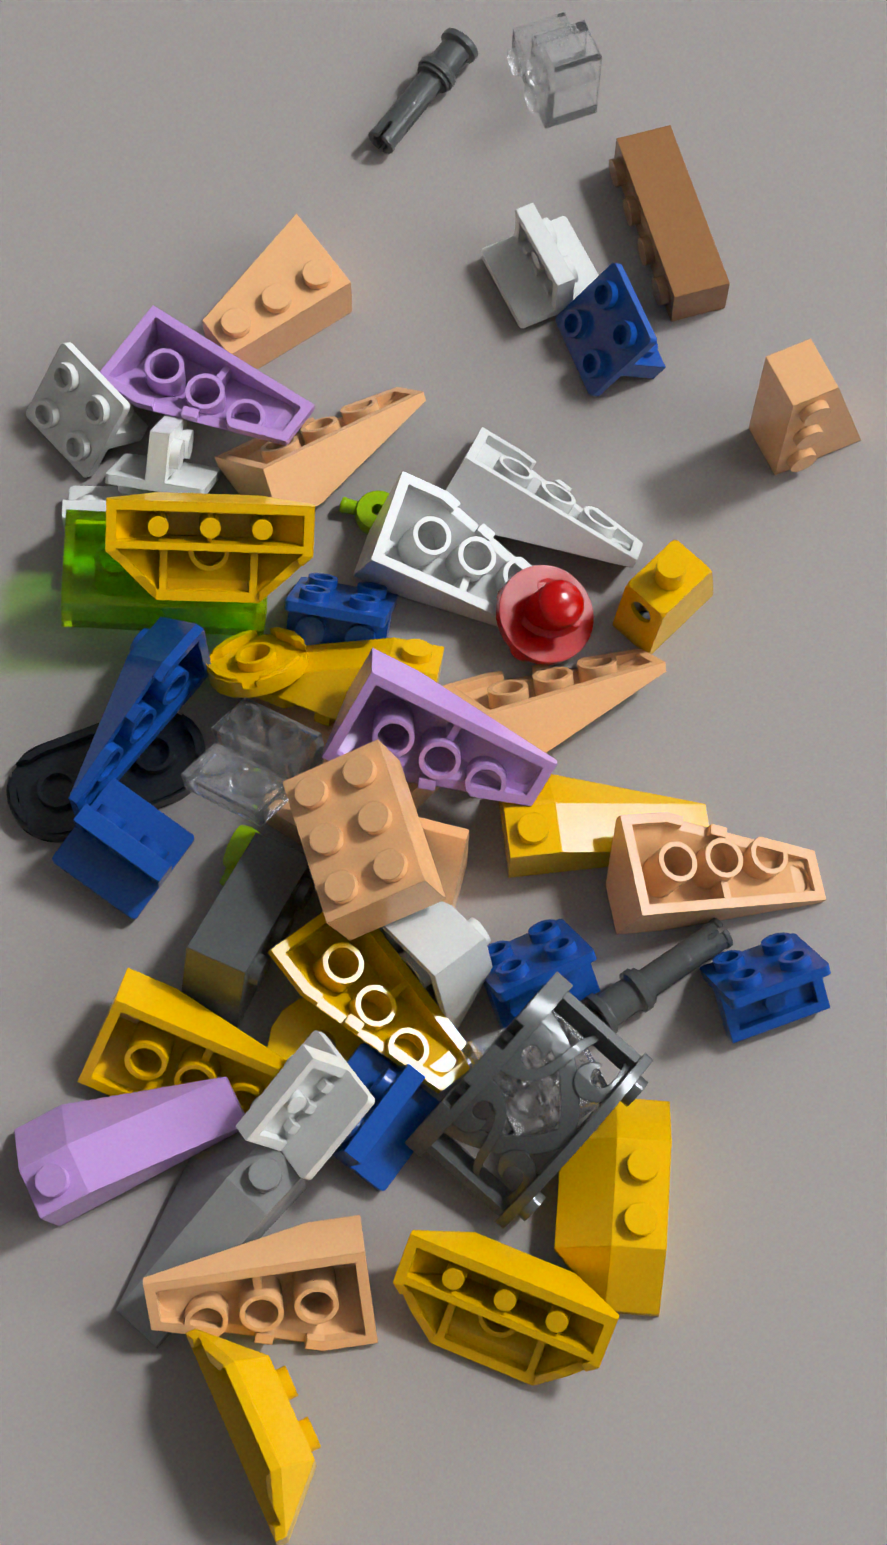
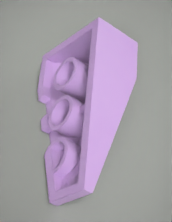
M153 305L100 371L114 388L135 407L284 446L289 444L315 410V405Z
M374 648L371 649L347 691L322 753V758L330 761L378 739L400 760L406 781L418 784L420 789L435 791V787L466 791L470 797L526 806L533 805L557 766L556 759L431 678Z
M227 1077L62 1104L14 1129L19 1172L40 1219L61 1226L239 1132L236 1125L245 1113Z

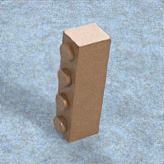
M671 125L616 138L614 158L609 159L610 176L614 186H621L624 192L623 209L625 218L629 226L636 225L640 237L637 239L639 256L644 266H651L654 275L652 278V289L657 304L659 306L665 305L671 322L725 308L730 282Z

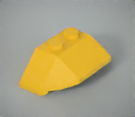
M154 492L106 497L105 551L156 600L260 603L301 566H304L313 558L315 504L261 495Z
M635 1099L627 1107L620 1101L577 1152L559 1170L554 1250L571 1272L576 1273L618 1314L659 1317L667 1250L672 1147L670 1101Z
M412 1230L393 1279L394 1286L399 1294H403L411 1313L431 1344L532 1386L564 1378L583 1370L587 1372L598 1369L620 1316L576 1273L476 1232Z
M195 1328L185 1333L273 1538L277 1545H284L290 1540L317 1467L312 1452L321 1448L319 1440L308 1416L299 1421L295 1416L289 1400L298 1397V1393L285 1365L275 1370L269 1355Z

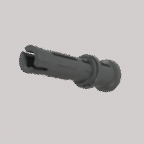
M447 28L442 33V42L430 56H425L419 61L416 78L376 127L368 134L370 141L376 148L380 149L385 142L386 145L383 148V152L391 154L439 93L450 91L455 85L456 75L465 64L475 61L479 54L474 42L463 32L455 28Z
M713 918L708 921V924L640 970L635 968L631 970L626 969L619 974L620 980L598 995L594 993L589 994L584 998V1004L610 1029L617 1033L619 1024L640 1010L646 1013L654 1008V1004L657 1002V995L724 949L733 946V939L727 929L719 933L718 929L723 927L724 924L717 918Z

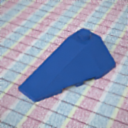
M160 617L151 629L144 628L132 641L129 649L130 653L123 665L69 796L75 817L85 803L91 806L110 779L115 778L119 781L208 677L207 665L211 664L205 631L198 624Z

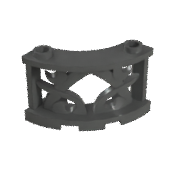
M558 971L532 997L491 1044L487 1052L466 1072L404 1142L419 1157L427 1151L499 1216L495 1222L501 1228L506 1227L517 1215L525 1222L546 1198L540 1192L544 1186L577 1152L620 1101L626 1107L629 1106L647 1086L648 1082L641 1075L653 1062V1059L646 1053L642 1056L638 1054L572 995L569 990L573 985ZM552 1010L584 1038L571 1046L566 1033ZM591 1045L620 1069L617 1077L610 1084L603 1087H598L591 1081L592 1072L602 1067L601 1063L587 1062L577 1069L575 1057ZM528 1046H536L541 1052L540 1060L547 1056L550 1050H552L554 1059L541 1067L529 1068L522 1061V1052ZM501 1070L513 1078L534 1081L546 1078L558 1071L561 1085V1115L558 1129L534 1135H502L501 1132L507 1117V1105L505 1096L493 1077ZM580 1097L589 1102L599 1103L578 1127ZM480 1101L490 1102L495 1107V1120L490 1132L481 1130L488 1117L481 1119L473 1113L474 1105ZM454 1139L480 1149L476 1158ZM557 1150L537 1172L535 1162L530 1154ZM490 1152L502 1154L498 1161V1172L501 1178H503L504 1171L508 1167H517L521 1170L523 1180L517 1189L511 1191L483 1166Z

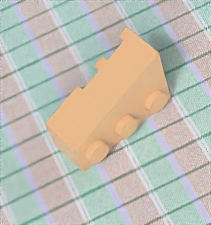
M296 213L203 319L205 338L252 367L259 369L352 312L351 282Z
M811 338L765 357L749 430L774 475L788 470L792 472L802 471L811 466L817 458L861 441L841 391Z

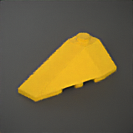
M395 637L305 645L309 665L304 674L290 686L272 694L257 696L256 698L281 708L298 705L315 712L314 721L329 727L334 720L336 721L347 691L372 648L420 671L439 684L444 647L432 645L421 639L406 640Z
M551 774L532 806L498 801L509 878L608 867L616 818L620 815L670 812L683 816V821L705 827L709 826L706 804Z
M322 912L269 950L268 954L303 998L397 1065L410 1064L426 1077L422 1083L436 1093L442 1092L479 1061L473 1050L440 1010L439 1006L379 928L349 941L326 923L324 913Z
M127 968L77 1082L109 1096L227 1077L246 1114L253 1101L268 1087L284 1067L287 1060L177 988Z

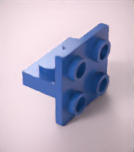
M611 263L556 316V324L590 396H600L621 376L654 379L666 368L658 351L657 337L622 264Z
M310 573L308 578L301 577L285 600L284 609L289 611L286 629L300 635L304 639L305 645L388 638L392 612L397 605L398 594L387 592L385 585L374 582H359L357 586L338 583V578L330 574Z
M112 778L91 806L85 803L73 819L75 827L55 852L52 861L130 919L135 920L192 845L194 835L120 781Z
M563 919L540 921L532 925L528 929V933L511 941L503 940L487 945L493 967L483 984L502 1031L506 1029L532 997L557 971L573 985L569 992L579 1001L591 993L601 992L591 963L597 959L594 949Z
M782 932L769 935L761 941V945L744 951L729 950L722 952L713 958V962L700 967L702 978L714 990L726 1037L732 1043L830 1008L823 982V977L831 974L829 963L795 933Z
M363 1043L355 1049L346 1062L373 1095L375 1103L332 1155L376 1190L385 1191L414 1152L404 1142L435 1108L439 1101L420 1086L426 1077L413 1066L406 1064L395 1067L368 1044Z

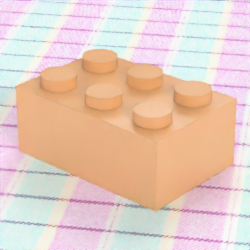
M378 739L283 781L326 923L349 941L446 900L400 760Z

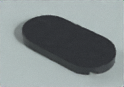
M176 713L119 781L157 809L185 798L197 787L206 768L207 755L205 743L197 725L184 714ZM99 723L39 744L24 753L16 763V768L12 772L11 778L9 776L6 787L7 802L17 824L29 835L42 841L60 843L64 842L75 827L73 822L75 814L69 801V796Z

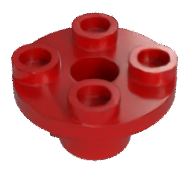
M549 565L530 566L517 572L498 591L496 597L497 626L502 638L509 646L511 654L516 659L540 665L559 664L575 656L588 642L594 624L592 603L581 583L565 570Z

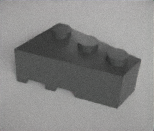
M256 832L186 948L181 992L237 1028L258 986H260L272 960L268 954L269 950L288 937L294 921L292 917L297 907L304 909L313 893L315 884L313 879L309 878L310 868L305 853Z

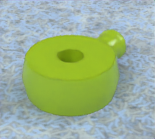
M379 490L371 491L363 495L359 501L343 497L339 511L355 515L359 528L368 535L378 516L375 513L380 512L389 493Z
M238 826L228 843L223 857V866L226 868L222 878L219 880V884L225 885L255 833H260L251 826Z

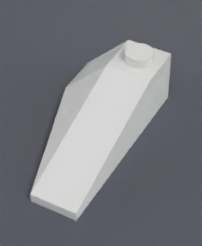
M481 428L445 491H448L460 502L458 506L477 524L482 525L484 523L495 535L633 568L643 546L640 540L598 508L586 506L584 509L576 504L574 496L570 493L572 488L560 479L554 482L546 481L532 470L536 464L534 459L485 428Z
M402 471L368 533L353 576L366 582L385 585L387 591L398 594V596L497 626L496 597L498 591L517 572L532 565L523 557H515L493 538L495 533L484 523L482 525L477 524L458 507L460 502L448 491Z
M441 901L379 928V930L433 998L440 1010L457 1029L493 967L487 947L491 943V939L478 920L473 917L466 920L452 905Z

